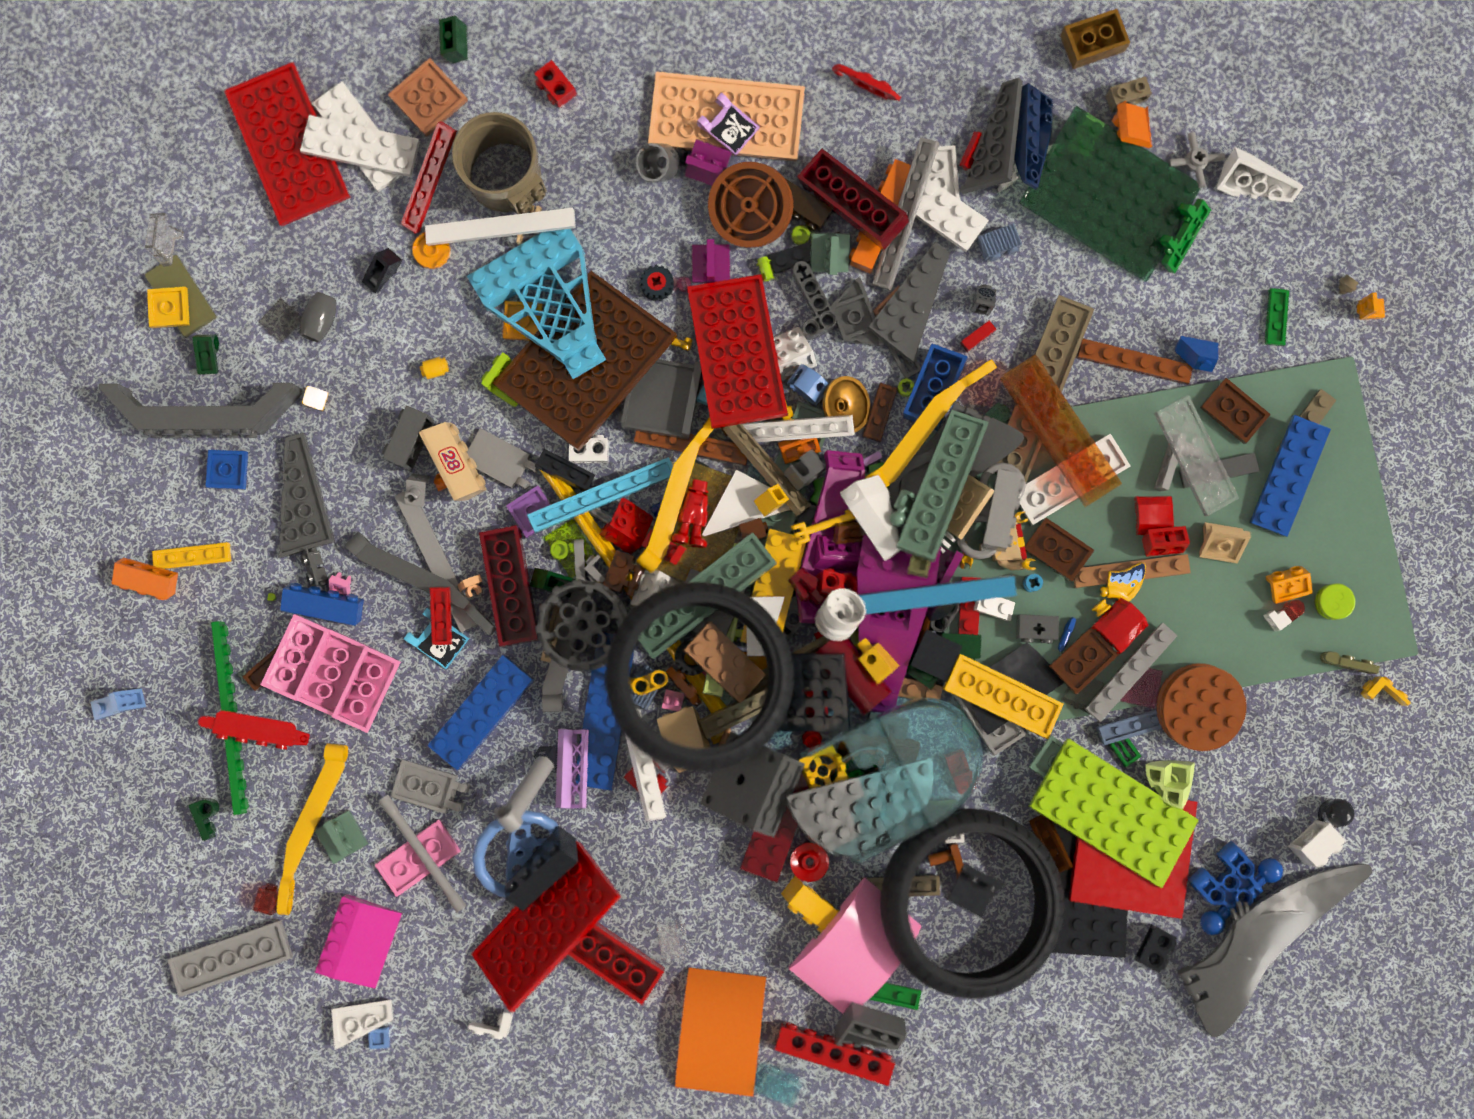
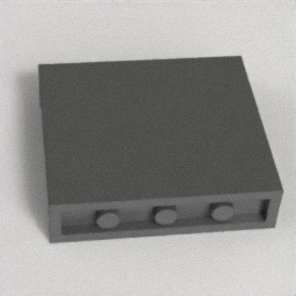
M658 359L622 401L624 409L623 411L620 410L618 417L622 429L689 440L702 375L700 362L695 361V365Z

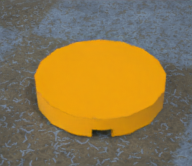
M425 232L420 234L413 243V256L418 264L424 268H439L450 257L451 249L449 243L428 246L426 244Z

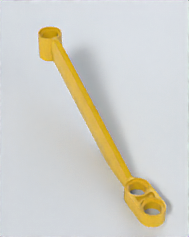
M992 359L933 397L885 463L865 478L879 475L886 487L896 481L962 391L997 368Z
M710 417L673 464L649 544L636 560L638 564L651 574L659 566L667 553L699 447L713 430Z
M327 743L324 748L325 764L286 844L283 875L279 885L277 914L290 915L295 888L294 873L343 773L348 757L347 745Z

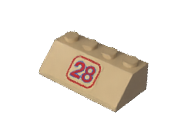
M444 422L419 432L454 501H468L487 490L484 486L486 484L485 480L475 469L477 465L467 453L468 447L464 441H461L458 435L459 430L455 424Z

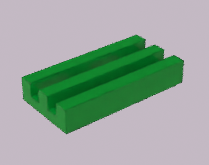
M1129 738L1124 739V741L1135 754L1134 757L1130 755L1121 741L1116 742L1129 761L1125 760L1114 743L1108 744L1125 768L1142 757Z

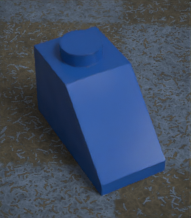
M1180 336L1175 352L1193 369L1212 372L1218 361V343Z

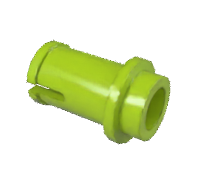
M768 256L757 259L758 263L756 265L760 268L763 282L774 279L770 266L771 260L768 259Z

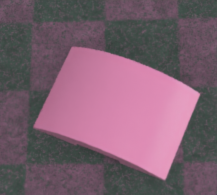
M294 614L261 685L368 733L401 662L348 636Z
M865 877L839 907L841 910L817 939L813 938L788 967L790 971L842 1014H844L851 1002L863 1005L869 1000L901 963L887 940L882 924L880 909L881 891ZM909 915L911 929L916 939L922 926Z

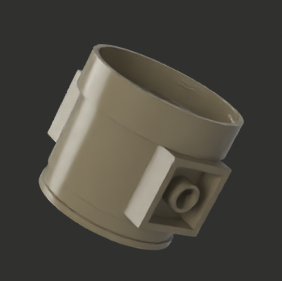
M489 112L479 114L462 126L453 141V164L463 184L483 206L497 212L514 211L516 214H524L531 210L532 205L536 201L539 202L545 197L547 190L541 179L537 147L531 132L525 124L509 114ZM511 144L524 149L531 155V164L528 172L512 187L499 191H488L477 187L471 181L475 161L485 150L492 146Z

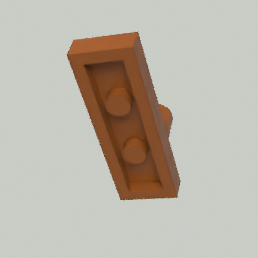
M957 843L947 844L948 850L927 855L930 867L952 861L956 877L963 866Z

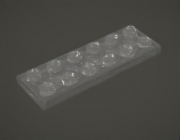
M1186 395L1155 412L1154 415L1204 516H1209L1239 499L1190 396Z

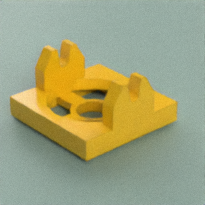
M833 745L798 760L805 764L802 774L809 789L822 786L815 783L814 778L816 777L823 779L825 784L848 779L845 772V763L842 762L841 755L836 753ZM820 756L828 757L834 763L829 765L822 763ZM814 760L816 768L815 771L811 773V771L809 770V765L811 761ZM819 766H825L828 769L826 776L821 777L818 775L817 769ZM837 768V777L831 782L829 778L830 772Z

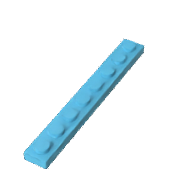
M669 457L527 514L534 533L540 532L669 479L673 465Z

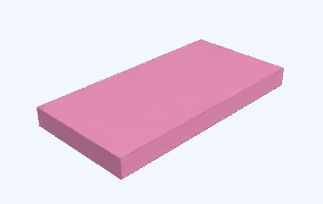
M440 819L416 835L438 867L461 852ZM406 842L375 864V867L396 897L430 874L409 842Z

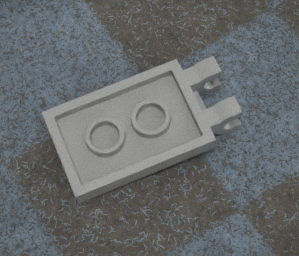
M481 428L467 451L469 457L477 465L475 469L512 489L517 484L527 490L531 483L521 478L526 468L535 473L538 471V468L535 467L536 463L529 460L530 454Z
M402 760L391 797L441 813H447L448 808L460 812L463 811L465 804L454 801L456 792L468 793L470 785L457 782L458 775Z

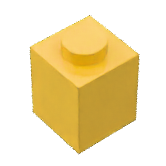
M779 484L757 497L754 503L765 517L776 511L789 498Z

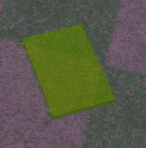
M573 519L544 537L550 547L552 543L558 540L568 544L570 548L568 557L559 561L570 578L576 576L574 539H584L585 562L592 555L596 557V554Z

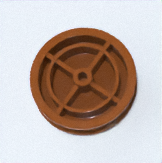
M741 162L725 169L714 181L708 197V212L715 230L726 241L740 247H762L778 239L787 229L793 214V195L785 178L774 168L758 162Z
M1195 663L1177 669L1165 680L1157 697L1156 712L1162 729L1172 740L1191 750L1211 751L1226 745L1238 734L1246 716V698L1241 685L1231 674L1209 664Z

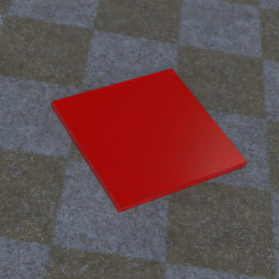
M1187 800L1182 810L1196 818L1198 802ZM1194 830L1163 888L1157 887L1077 837L1068 900L1182 919Z

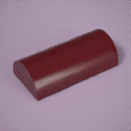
M849 638L842 641L830 640L815 652L845 653L848 699L862 716L892 692L884 680L879 684L874 680L859 660L862 656L861 652ZM823 668L825 672L829 676H831V672L828 669Z

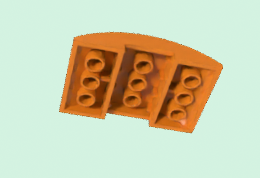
M689 967L675 1087L753 1097L766 976Z

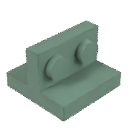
M811 233L810 268L812 272H827L829 275H837V272H848L849 233Z
M1050 735L1043 746L1034 751L1032 755L1035 757L1028 768L1044 778L1063 743Z
M350 810L335 819L327 821L323 826L315 830L333 864L369 844Z

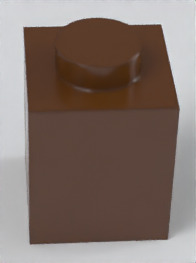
M761 518L739 524L743 539L752 532L758 540L767 538L766 533L769 532L766 521L762 522Z

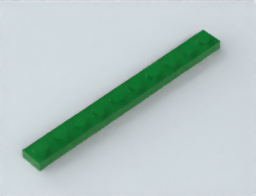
M211 622L221 710L237 713V703L233 698L235 685L231 681L233 666L229 663L231 648L227 644L226 638L229 634L228 627L225 625V622ZM228 736L227 740H225L233 815L247 813L249 808V802L245 798L244 792L247 787L246 780L242 775L244 761L240 758L242 743L236 742L235 737Z

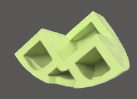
M1164 760L1146 764V775L1151 788H1154L1162 796L1161 799L1167 804L1183 809L1191 790L1195 762Z

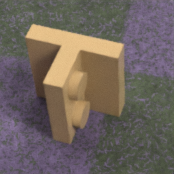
M1205 522L1203 526L1204 542L1199 551V556L1238 564L1251 538L1250 532L1243 531L1242 528Z

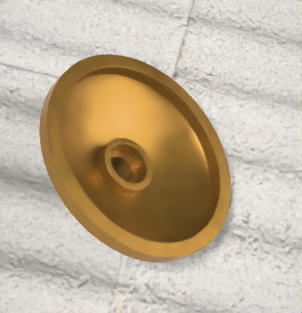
M842 376L835 378L828 384L824 392L823 410L825 417L852 415L854 433L861 430L868 421L871 409L868 392L863 384L853 377Z

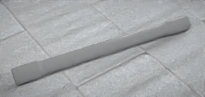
M386 795L378 802L392 818L440 886L454 910L458 913L467 905L450 885L402 817L390 796Z

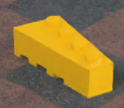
M796 876L792 878L781 892V895L789 904L787 907L795 914L798 911L803 914L802 918L808 924H816L818 926L817 930L820 933L823 932L840 911L834 909L835 907L825 898L821 899L819 894L811 887H806Z

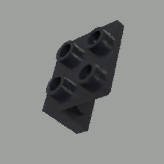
M963 864L947 897V901L983 918L995 891H1003L1006 884L971 865Z

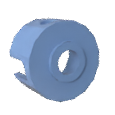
M801 364L787 381L792 390L813 405H817L820 402L829 384L820 374L804 364Z

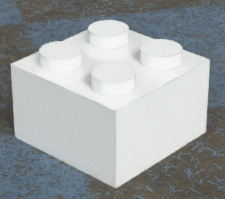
M1316 820L1288 847L1304 864L1318 868L1324 866L1332 854L1338 853L1343 848L1342 845L1346 840L1330 823Z

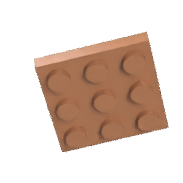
M431 58L388 94L392 101L426 137L435 130L438 122L446 121L468 101L467 97Z

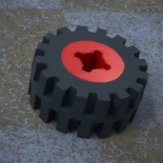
M655 265V267L649 266V269L643 271L640 287L648 299L662 301V299H667L672 294L674 280L668 269H665L662 265L661 267Z

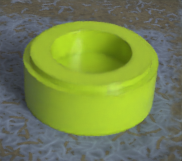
M803 225L796 226L791 233L792 241L797 245L808 242L810 239L809 229Z
M558 540L552 543L550 553L555 559L563 560L568 557L570 548L566 542Z

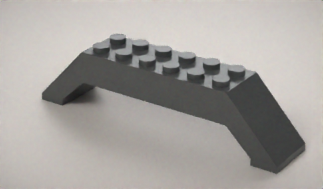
M273 383L272 388L253 406H143L132 396V390L120 384H99V389L137 430L143 432V435H149L150 438L161 439L162 435H169V438L175 439L181 438V435H188L189 438H200V435H207L208 438H219V435H226L227 438H238V435H245L246 438H257V435H264L302 395V389L293 383Z

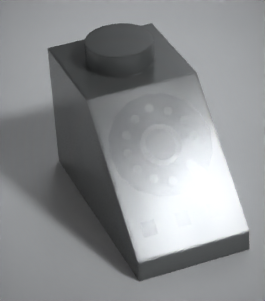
M985 284L977 286L970 312L989 316L995 307L996 289H992L990 285Z

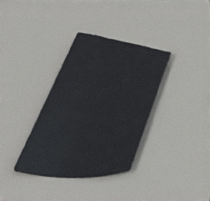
M1027 642L989 667L1045 695L1064 683L1049 667L1050 664ZM971 703L975 716L987 735L1008 722Z

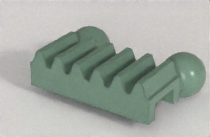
M901 490L894 504V508L897 511L890 515V522L893 526L900 527L905 523V519H908L916 499L912 492Z

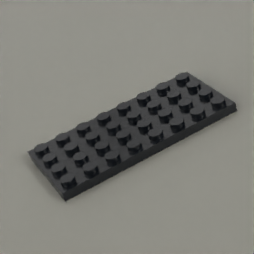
M1053 822L1073 865L1077 836ZM1073 867L1059 873L1064 893V917L1061 932L1052 953L1126 958L1128 910L1069 901Z

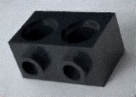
M1151 924L1134 959L1160 973L1168 964L1167 958L1169 953L1173 952L1176 948L1177 937ZM1165 936L1164 944L1158 945V938ZM1156 953V961L1150 963V955Z

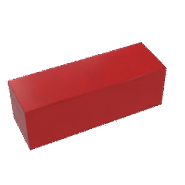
M989 320L962 340L960 344L968 353L997 329Z

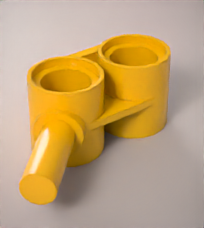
M656 670L640 678L634 677L633 679L629 677L630 688L637 695L648 694L666 686L668 675L662 670ZM658 673L663 674L665 677L664 682L660 685L654 682V677ZM639 681L646 683L647 687L643 692H639L636 689V684Z

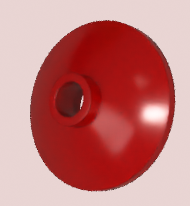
M803 843L793 851L790 858V866L798 879L805 882H815L826 874L829 868V857L824 848L816 843ZM807 858L813 859L811 865L806 864Z

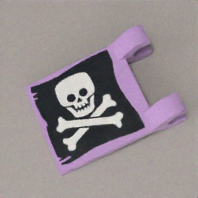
M721 92L716 98V103L723 107V109L711 123L702 115L697 121V126L708 132L725 148L732 151V154L737 156L760 127L732 104Z

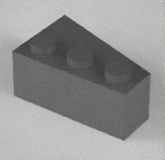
M854 1002L850 1003L834 1027L836 1046H842V1043L854 1044V1047H861V1044L873 1045V1048L898 1050L907 1037L904 1018Z

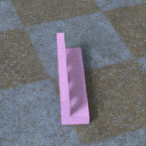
M558 729L555 808H586L589 730ZM577 734H582L581 743L578 745ZM578 754H580L581 756V762L579 764L576 763V757ZM577 774L580 775V782L578 784L575 782ZM577 793L580 796L579 804H575V795Z

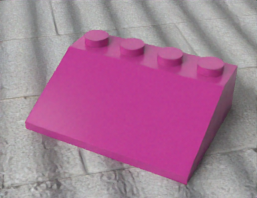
M350 894L342 896L315 973L344 982L376 988L402 913Z

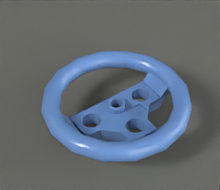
M525 811L521 817L523 823L518 828L524 829V833L522 835H515L516 831L510 832L509 839L506 842L508 850L505 874L506 883L518 872L512 871V868L515 865H521L522 867L534 854L533 849L541 846L547 839H537L531 833V825L538 824L551 835L559 826L556 821L541 812ZM496 819L489 823L477 838L472 860L474 874L482 886L499 897H505V885L492 879L486 870L484 858L489 842L496 833L504 829Z

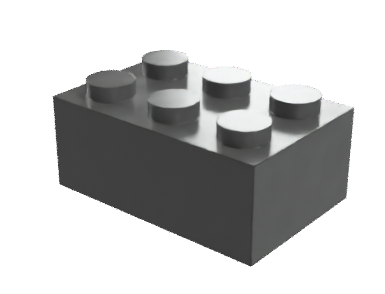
M406 405L405 409H402L399 413L397 427H393L390 434L392 438L389 444L385 445L382 454L383 459L389 463L412 472L424 445L419 432L432 427L435 420L428 414Z

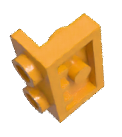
M1294 566L1285 571H1275L1271 575L1266 576V581L1271 586L1272 601L1275 604L1313 594L1310 572L1302 566Z

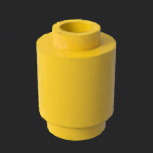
M436 357L422 361L420 371L422 376H426L429 380L445 375V373L449 372V367L445 357Z

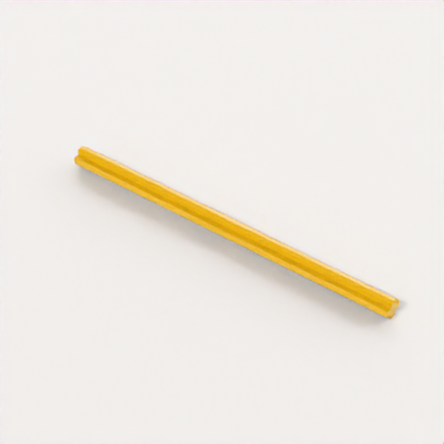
M540 470L561 501L576 495L569 484ZM589 512L574 517L579 527L609 568L616 552L613 545L599 535L601 528ZM631 571L628 575L627 581H631L633 577ZM680 640L666 649L674 661L676 649L682 644ZM685 654V662L691 666L696 665L695 661ZM700 673L694 676L684 674L698 691L697 694L711 713L726 707L720 697L703 694L706 679L704 674Z

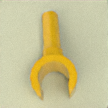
M964 554L960 563L961 569H964L965 563H968L971 569L973 558Z

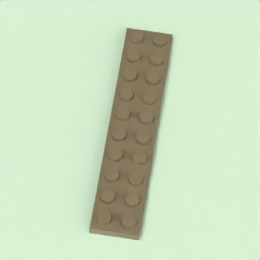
M1058 295L1007 423V425L1023 433L1024 439L1014 451L998 462L1012 464L1018 468L1025 478V484L1094 312V308Z

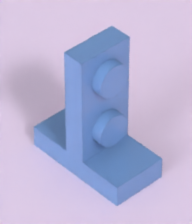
M142 688L112 692L107 697L90 702L94 721L129 710L146 707Z

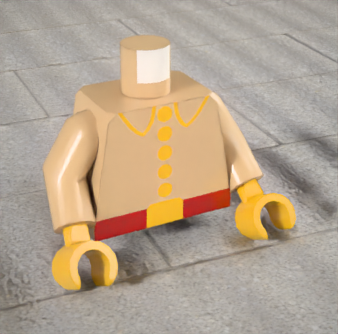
M1025 511L1017 512L1013 516L1017 517L1015 528H1011L1010 536H1013L1011 548L1007 547L1005 552L997 551L992 555L993 562H997L999 566L1011 571L1024 569L1033 571L1036 569L1029 567V563L1036 560L1027 558L1021 524H1018L1028 521V519L1021 520L1020 515L1025 513ZM983 543L979 544L980 551L987 550L982 548Z

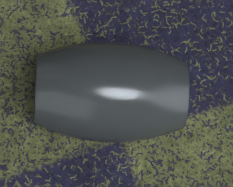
M316 292L305 306L300 321V335L317 343L324 339L335 319L336 299L320 292Z

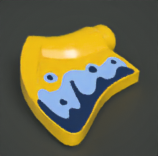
M1139 562L1121 571H1109L1107 586L1100 588V595L1107 598H1122L1131 601L1143 583L1146 570L1145 563Z

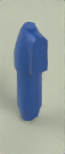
M1073 617L1065 625L1058 646L1060 652L1064 651L1076 623V619Z

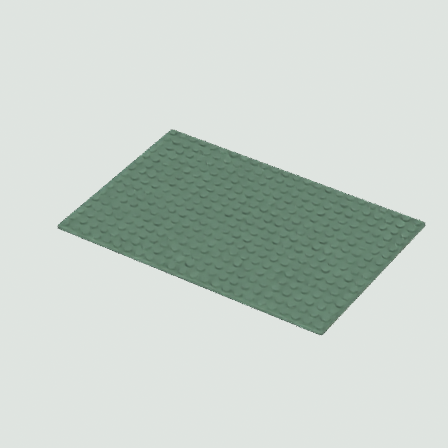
M1353 357L1229 378L1228 380L1271 414L1246 444H1243L1200 408L1223 380L1054 411L1026 484L1109 434L1112 435L1130 464L1129 468L1045 517L1094 549L1093 554L1083 567L1188 554L1191 571L1190 574L1143 580L1140 590L1129 602L1146 617L1149 626L1077 695L1065 683L1047 694V696L1063 703L1056 721L1091 715L1085 710V707L1161 623L1169 627L1177 637L1111 711L1157 703L1159 691L1165 680L1177 669L1195 663H1204L1220 668L1231 674L1241 687L1345 669L1320 661V654L1328 651L1337 652L1340 657L1342 655L1353 656L1355 661L1361 662V659H1365L1374 663L1416 656L1418 654ZM1322 389L1336 399V402L1320 422V425L1331 430L1288 537L1249 523L1276 458L1277 452L1275 449L1284 438L1292 415L1300 416L1317 391ZM1007 418V419H1002V420H999V421H1001V422L1007 424L1008 421H1009V418ZM937 431L932 432L926 439V441L923 443V445H925L937 433ZM1178 433L1186 436L1184 442L1203 449L1202 455L1199 459L1180 453L1169 490L1161 492L1155 490L1154 487L1170 437ZM1251 453L1256 455L1259 472L1183 489L1179 474L1180 469ZM983 472L975 476L979 481ZM996 473L992 474L989 477L987 483L988 487H990L993 490L997 475ZM1135 496H1172L1174 527L1186 526L1190 541L1184 553L1146 557L1142 543L1144 535H1136L1137 516L1135 513V502L1137 501H1134ZM1019 507L1018 510H1015V511H1014V516L1016 515L1017 512H1021V511H1022L1020 507ZM1024 513L1020 515L1021 520L1027 519ZM1044 519L1032 526L1029 521L1018 523L1021 524L1025 545ZM1205 522L1242 528L1243 531L1250 532L1251 538L1238 564L1199 556V551L1204 542L1203 526ZM973 523L964 536L967 545L973 550L980 551L979 544L983 543L986 529L985 523ZM945 535L944 538L951 544V547L947 548L943 543L941 546L954 553L958 551L963 554L957 544V539L955 542H952ZM1027 552V558L1036 560L1029 563V567L1036 568L1033 571L1027 569L1011 571L999 566L997 562H993L992 556L984 559L973 558L971 569L968 563H965L964 569H961L959 563L949 582H960L961 577L984 579L1014 575L1017 596L1002 597L1003 599L1015 602L1011 621H1005L979 612L978 635H982L981 659H975V661L987 667H991L1025 644L1021 642V639H1016L1017 615L1059 616L1058 640H1053V644L1041 643V640L1033 639V643H1029L1051 664L1102 616L1097 617V612L1091 610L1096 604L1106 599V604L1112 606L1118 599L1102 597L1100 595V588L1106 587L1107 584L1075 588L1074 580L1070 582ZM1294 566H1302L1310 572L1313 594L1277 604L1272 601L1271 586L1266 581L1267 575H1271L1275 571L1289 570ZM1031 574L1041 576L1043 579L1041 589L1033 592H1028L1024 589L1022 582L1026 576ZM1035 579L1029 580L1031 587L1036 586L1034 583ZM1330 584H1343L1347 586L1355 596L1353 612L1346 618L1329 620L1322 617L1317 612L1314 602L1317 592L1322 587ZM1273 610L1276 612L1284 610L1292 622L1282 630L1274 631L1263 615ZM959 612L944 633L958 634ZM1073 617L1076 619L1073 632L1064 651L1060 652L1058 646L1065 625ZM941 618L942 626H943V628H944V627H945V620H944L943 618ZM1038 624L1036 627H1033V631H1037V633L1041 632ZM1098 632V634H1099V635L1115 650V652L1117 653V650ZM958 704L963 735L965 737L978 736V732Z

